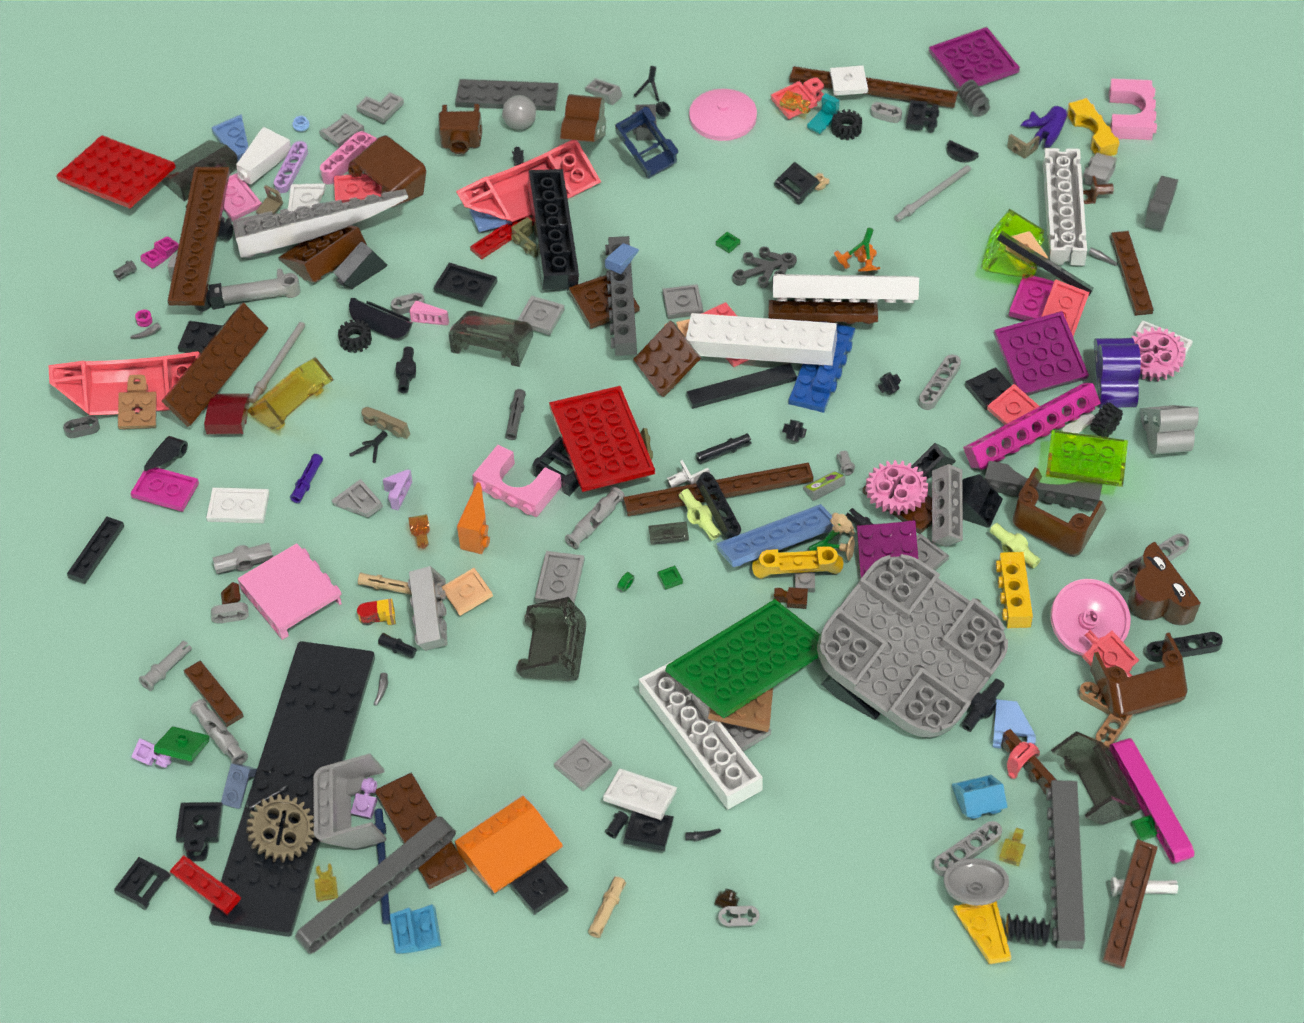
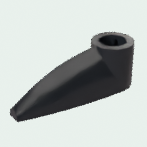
M172 436L166 437L145 464L144 471L163 465L176 456L183 457L186 454L188 442Z

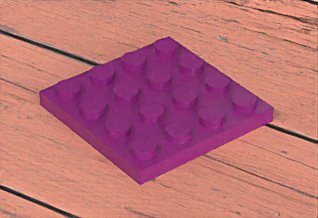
M988 27L929 46L928 52L958 90L968 80H974L978 86H982L1020 71L1019 65Z
M1063 311L995 329L993 332L1013 383L1026 395L1089 377Z

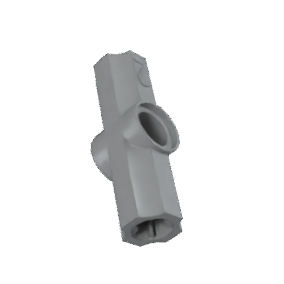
M265 543L250 548L245 545L237 546L231 553L212 557L216 573L219 574L234 569L247 571L253 567V564L267 561L273 558L270 544Z

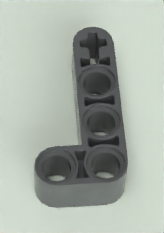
M1161 175L1154 197L1149 203L1145 227L1163 230L1176 192L1178 179Z

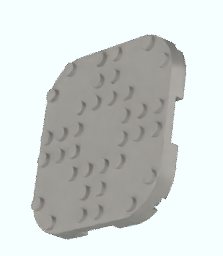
M900 554L899 557H890L888 555L872 564L853 591L825 624L817 644L819 660L825 671L834 680L903 730L921 737L940 736L950 731L957 724L970 706L974 696L981 691L1004 659L1008 648V639H1006L1004 634L1005 628L1001 620L990 609L974 598L970 601L939 579L940 574L922 561L908 555Z

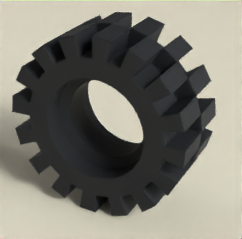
M845 109L842 112L837 111V114H834L832 117L831 130L836 138L840 137L841 140L844 138L846 140H849V138L853 140L855 137H859V134L862 133V116L860 117V114H856L854 110L851 112V109H848V112H845Z
M351 319L350 323L346 321L338 329L340 346L345 351L348 350L351 353L353 350L354 353H357V350H360L362 352L363 348L367 349L368 345H371V330L369 325L365 324L363 320L359 322V319H356V322H353V319ZM353 334H360V335H361V336H359V337H357V338H350V337H349V336H351V335H353Z
M1110 402L1106 403V405L1104 404L1102 409L1098 410V414L1096 413L1095 418L1092 420L1093 423L1090 425V430L1102 439L1108 438L1109 435L1113 434V430L1117 429L1116 427L1117 425L1119 426V421L1122 420L1123 411Z

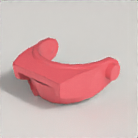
M1020 742L1013 749L1007 762L1008 776L1011 779L1017 778L1020 769L1033 755L1036 757L1040 755L1038 747L1031 742Z

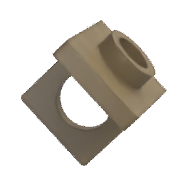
M1010 134L1008 136L1007 148L1026 159L1038 149L1040 137L1037 135L1026 144Z
M265 185L264 189L267 197L256 210V214L270 211L276 214L283 205L280 192Z

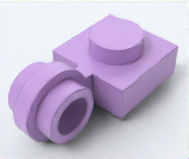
M139 738L131 756L132 758L151 766L154 759H156L155 764L165 768L171 764L170 756L157 755L154 752L155 744Z
M369 777L363 780L361 790L365 793L364 795L356 793L351 809L352 815L372 819L378 800L370 796L377 789V781H374V778Z

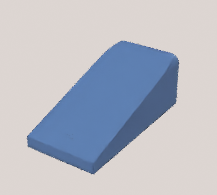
M623 243L606 258L605 268L622 274L639 249Z

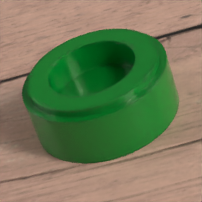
M626 572L618 582L617 588L623 592L627 591L633 584L635 576L630 572Z

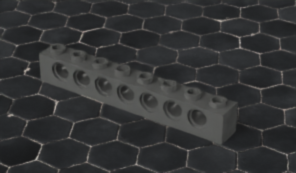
M629 236L608 237V245H605L606 255H610L623 243L630 246ZM630 262L622 274L611 270L607 271V281H611V284H607L608 295L612 294V297H608L609 308L613 309L609 311V320L613 321V324H610V335H614V338H611V349H615V356L637 355L632 267Z

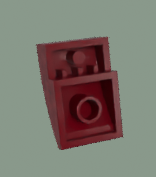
M250 393L216 394L209 401L204 421L206 434H243L244 426L247 424Z

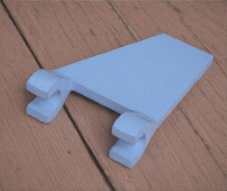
M997 699L993 748H1001L1002 736L1009 729L1017 736L1027 737L1026 742H1031L1035 745L1036 735L1018 702Z

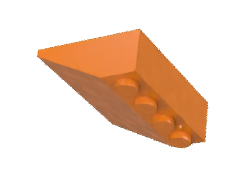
M521 796L455 840L457 851L462 860L494 894L563 847L537 809L524 796Z

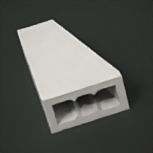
M263 127L236 164L238 178L249 184L254 183L286 158L291 149L290 140Z

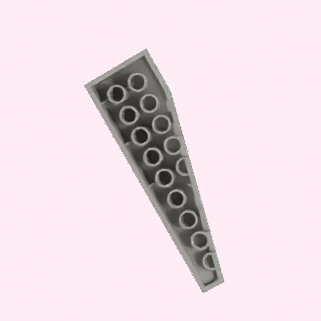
M403 189L382 193L381 197L373 194L367 195L363 200L355 197L350 198L349 202L342 203V200L313 204L312 208L300 206L295 211L282 209L278 214H273L270 211L233 220L235 237L241 258H250L261 252L269 253L273 249L293 245L343 229L408 198L406 190Z

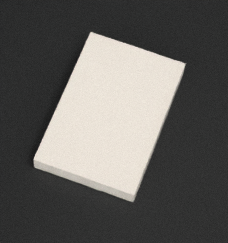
M212 488L206 517L207 522L264 523L270 494L269 489Z
M619 769L605 792L603 801L661 820L677 793V787Z

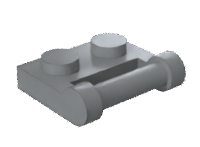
M345 113L341 116V119L326 129H321L319 134L323 139H327L340 148L355 133L364 132L365 130L362 124Z

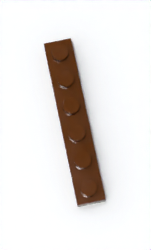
M1129 231L1111 232L1110 238L1135 316L1153 314L1154 308Z
M1138 839L1135 841L1102 958L1104 963L1121 969L1125 967L1158 846Z

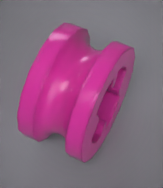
M143 309L135 314L138 326L148 327L152 324L153 319L150 311Z

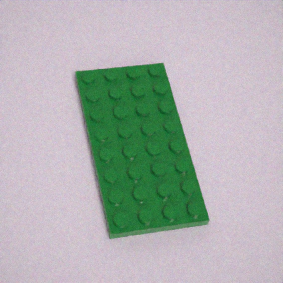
M774 599L667 664L665 671L724 719L818 659L817 644L820 634Z

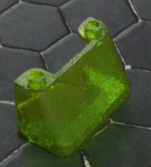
M1009 208L994 226L988 237L980 268L990 273L1027 279L1029 276L1033 277L1036 273V264L1033 262L1028 264L1005 250L1006 246L1001 244L997 238L1001 231L1010 236L1030 231L1041 246L1045 239L1043 238L1045 230Z

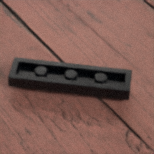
M108 516L105 517L67 572L68 578L84 584L87 582L124 528L122 521Z

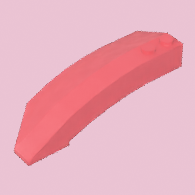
M571 140L520 165L488 177L486 176L456 191L464 207L513 222L532 215L527 186L528 170L563 169L568 199L601 183V180L579 142Z
M200 352L140 359L77 361L48 365L49 382L89 415H117L119 393L128 392L127 382L129 376L144 375L148 385V392L157 393V411H166L170 409L162 402V399ZM140 407L133 409L135 413H139L142 410Z

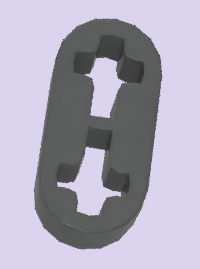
M86 416L67 421L63 425V429L68 438H78L98 432L100 424L97 417Z

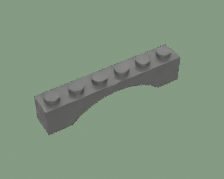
M989 461L985 480L997 493L1018 497L1028 479L1013 470L1008 464ZM1087 479L1068 484H1045L1039 482L1036 487L1039 494L1038 501L1094 511L1100 500L1103 482Z

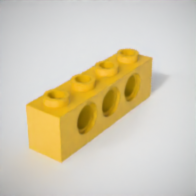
M1024 552L1000 553L999 561H996V572H1000L998 588H1002V593H1000V603L1004 604L1002 619L1006 621L1007 628H1031L1033 614Z

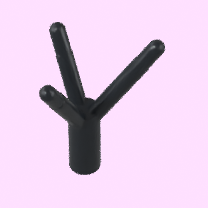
M650 66L648 79L633 95L634 97L651 83L656 101L660 100L655 84L656 66Z
M382 431L373 440L363 441L362 445L364 446L351 452L349 456L352 457L373 446L372 462L376 463L378 445L388 434Z

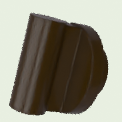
M725 888L724 891L719 892L715 905L721 908L738 906L740 898L736 896L737 892Z

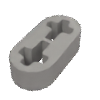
M875 102L871 105V116L887 122L898 123L902 119V110L897 106Z
M412 293L396 297L391 301L392 311L401 315L410 313V308L415 301L425 303L424 296L421 293Z
M242 602L217 605L211 609V620L214 623L241 621L249 616L248 605Z
M727 906L719 912V920L725 926L754 925L758 922L760 916L759 911L754 906ZM748 909H752V913H756V917L752 918V922H748L747 918H740V914H746ZM726 910H730L731 914H738V918H732L731 922L727 923L726 919H722V914H726Z

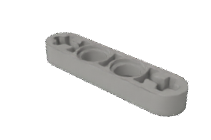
M957 355L945 357L920 394L919 406L922 409L931 410L936 406L960 370L961 359ZM947 374L949 377L941 378L939 375ZM933 386H938V387H940L941 389L938 390V391H935V390H932L931 387H933Z
M994 821L987 822L938 855L934 861L935 873L939 876H944L947 869L954 863L975 858L998 842L1002 835L1001 825ZM989 830H990V831H994V830H995V831H996V834L990 833V834L988 835V832H989ZM977 839L981 841L982 845L974 847L970 842ZM961 850L966 856L957 858L954 852ZM940 863H942L943 865L948 863L947 868H945L944 866L940 867Z

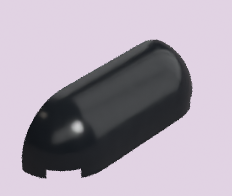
M357 298L350 299L349 312L355 322L356 319H359V322L365 321V324L367 323L370 329L390 338H401L412 328L413 322H409L410 318L370 301L365 303L357 300Z

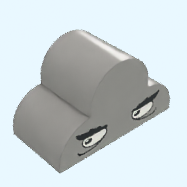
M1169 405L1140 408L1141 422L1144 430L1147 432L1148 446L1153 455L1193 450L1195 441L1194 429L1197 428L1199 417L1198 407Z

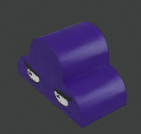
M1095 338L1093 343L1098 397L1101 402L1099 408H1102L1104 404L1106 405L1109 402L1118 408L1137 407L1139 399L1138 380L1141 369L1139 345L1135 344L1133 338Z

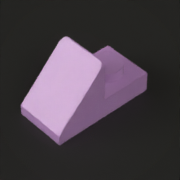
M405 470L383 479L384 490L389 492L388 500L391 503V509L399 511L413 482L411 470Z

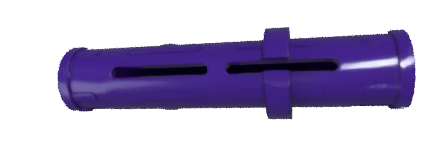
M313 454L302 476L296 481V487L290 495V499L294 503H300L304 494L310 489V483L323 462L321 455Z

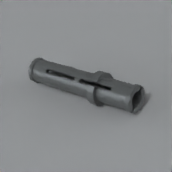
M522 389L514 391L513 402L510 404L511 412L505 437L509 440L517 439L521 413L525 408L524 399L526 392Z

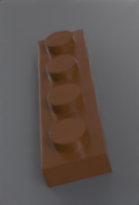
M201 660L183 670L188 680L226 727L244 717L243 712Z
M1009 729L1003 734L1002 745L1006 752L1011 753L1022 741ZM1033 755L1022 767L1028 772L1032 781L1037 782L1041 786L1043 793L1046 795V789L1050 788L1051 781L1056 780V778Z

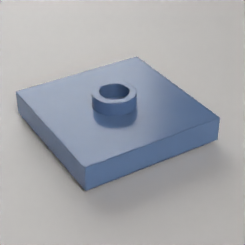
M469 209L478 232L498 228L505 224H512L511 221Z

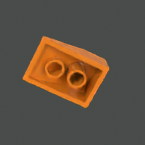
M477 482L459 520L457 530L460 549L482 554L484 549L489 546L490 537L488 536L489 526L486 524L481 483Z

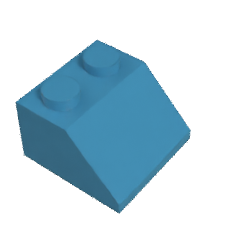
M992 775L952 784L961 812L971 819L979 818L982 816L981 814L988 812L996 814L1001 812V809L1008 808L1004 785Z

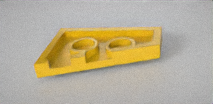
M997 902L982 906L962 904L953 907L954 912L989 964L1011 961V954Z

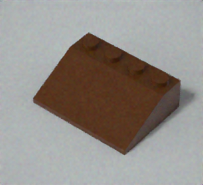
M350 225L329 234L300 242L278 258L302 279L317 282L324 274L334 271L335 267L341 264L361 241L365 244L366 242L359 227Z

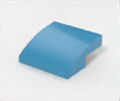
M433 904L414 911L406 908L390 914L395 952L397 954L412 953L442 945L436 908Z

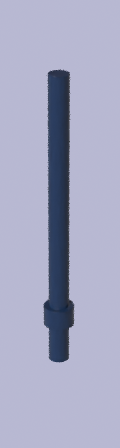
M378 808L375 809L374 825L385 835L386 824L383 820V809ZM385 841L377 843L378 864L386 859ZM389 892L381 898L382 924L391 923Z

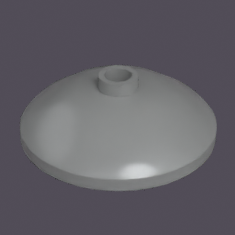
M972 858L961 860L951 865L944 875V886L948 894L959 902L982 906L996 902L1006 894L1009 887V878L1006 871L998 864L985 859Z

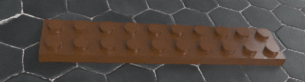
M229 167L194 168L167 300L169 305H205L230 175Z

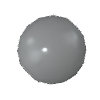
M514 95L504 103L502 117L510 128L524 130L535 122L536 107L528 97Z

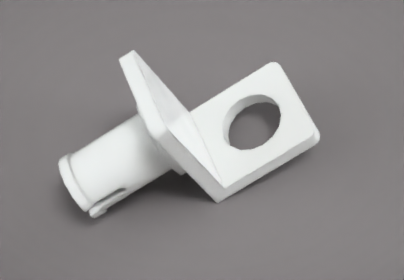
M681 460L682 471L667 477L671 488L686 481L690 484H695L697 478L703 472L710 473V470L706 468L691 475L683 460Z

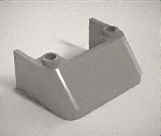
M371 754L323 766L315 772L314 835L320 842L358 849L386 841V836L372 822L351 827V796L362 792V782L366 777L384 773V768Z

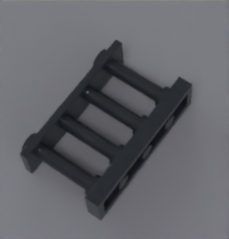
M559 436L540 457L534 460L533 473L537 477L544 468L560 474L563 493L570 497L580 486L574 470L570 474L565 475L549 466L556 459L573 469L570 459L561 454L565 447L561 436Z

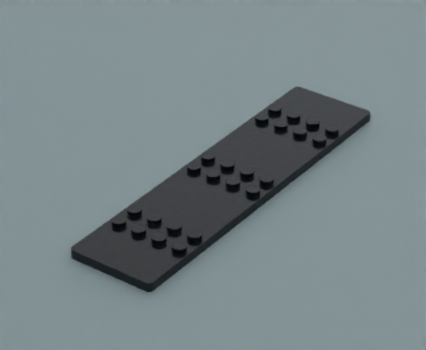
M304 641L298 642L246 803L256 801L276 789L277 785L283 783L292 798H297L296 804L299 805L304 802L303 810L310 808L307 816H314V774L320 767L345 761L374 665L375 654L373 651ZM245 804L221 878V883L237 893L241 900L228 915L213 905L209 916L210 923L216 926L290 937L296 925L320 841L315 836L312 837L313 842L311 845H307V852L301 850V857H297L294 854L293 861H290L288 856L285 857L284 863H282L280 857H277L276 861L273 862V856L271 855L265 859L266 853L263 852L258 855L259 847L252 849L254 841H248V836L251 834L246 833L247 828L250 827L247 825V820L252 818L249 816L250 812ZM293 818L289 822L296 824L299 821L298 819ZM283 825L279 826L276 845H280ZM271 833L263 834L266 839L274 838ZM291 837L284 838L289 844L295 842Z

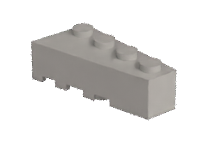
M431 566L410 571L408 586L412 593L410 603L414 609L412 620L416 627L415 642L425 651L446 646L447 623L443 616L447 615L446 607L442 602L443 599H446V592L442 589V585L446 584V580Z

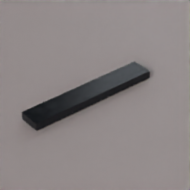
M1001 231L997 238L999 242L1067 284L1089 292L1088 296H1090L1094 287L1007 233Z
M791 363L689 390L686 391V395L692 409L793 382L797 380V375Z

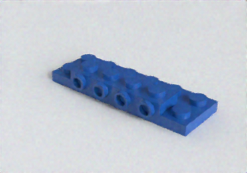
M837 324V342L832 366L802 365L789 398L790 405L825 412L832 392L835 393L836 381L841 378L842 365L845 366L847 363V352H851L855 328Z

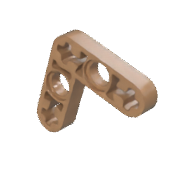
M1085 682L1079 690L1080 699L1109 715L1096 734L1095 745L1102 751L1110 750V744L1117 741L1133 715L1122 718L1112 715L1108 706L1101 702L1104 698L1098 686L1092 682ZM1112 722L1118 723L1120 728L1112 729L1109 724ZM1108 733V741L1102 742L1101 740H1103Z

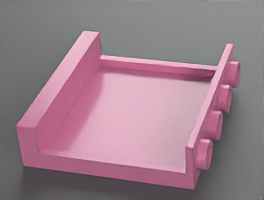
M297 543L238 578L241 591L282 640L289 636L288 628L334 600L338 605L342 604L340 599L342 593L338 586L331 584L329 576L320 571L318 563L315 560L312 561L305 548L302 549Z

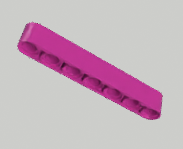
M1127 738L1110 744L1111 755L1144 815L1152 816L1155 822V829L1158 828L1157 832H1159L1156 837L1171 863L1176 864L1193 858L1194 849L1134 741L1131 738Z

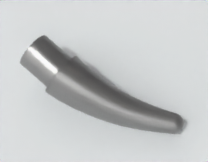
M1090 248L1088 254L1094 256V258L1114 266L1117 265V262L1101 251Z
M157 322L143 332L131 335L130 338L140 339L154 335L162 327Z
M387 673L380 674L378 693L374 701L375 706L381 701L388 687Z

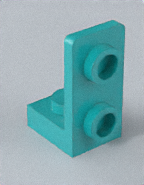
M825 93L822 96L821 110L807 124V128L821 134L832 122L833 115L839 111L840 100Z

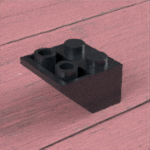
M980 474L964 478L962 480L963 520L986 528L990 527L1003 498Z

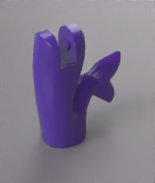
M1053 106L1041 118L1032 111L1029 119L1023 121L1021 126L1028 128L1042 127L1037 131L1034 138L1037 135L1040 137L1039 145L1043 138L1046 139L1045 148H1050L1059 137L1068 114L1060 106Z

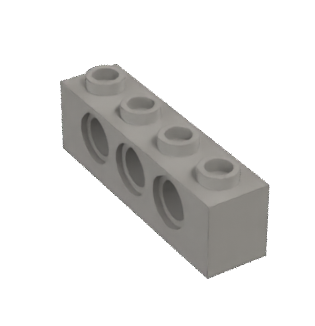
M950 464L932 471V542L945 547L963 541L962 469Z

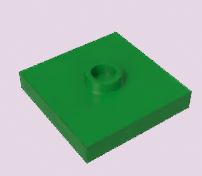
M172 726L154 745V752L192 762L208 744L209 735Z

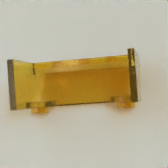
M314 357L292 370L249 407L247 412L271 430L275 428L279 430L286 424L284 421L289 414L312 395L317 397L324 391L322 387L334 379L319 360Z

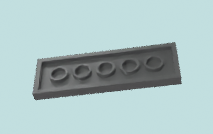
M459 79L455 105L456 107L474 108V104H479L480 108L503 109L504 103L514 95H523L533 101L536 110L555 111L559 83Z

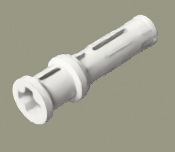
M1111 878L1110 888L1112 896L1121 894L1125 879ZM1149 880L1145 893L1177 894L1178 885L1176 884L1178 882L1177 880Z

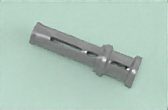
M183 640L159 664L152 665L151 670L145 676L139 677V682L142 686L152 691L154 685L159 680L166 678V672L192 650L191 646L189 645L183 650L188 644Z

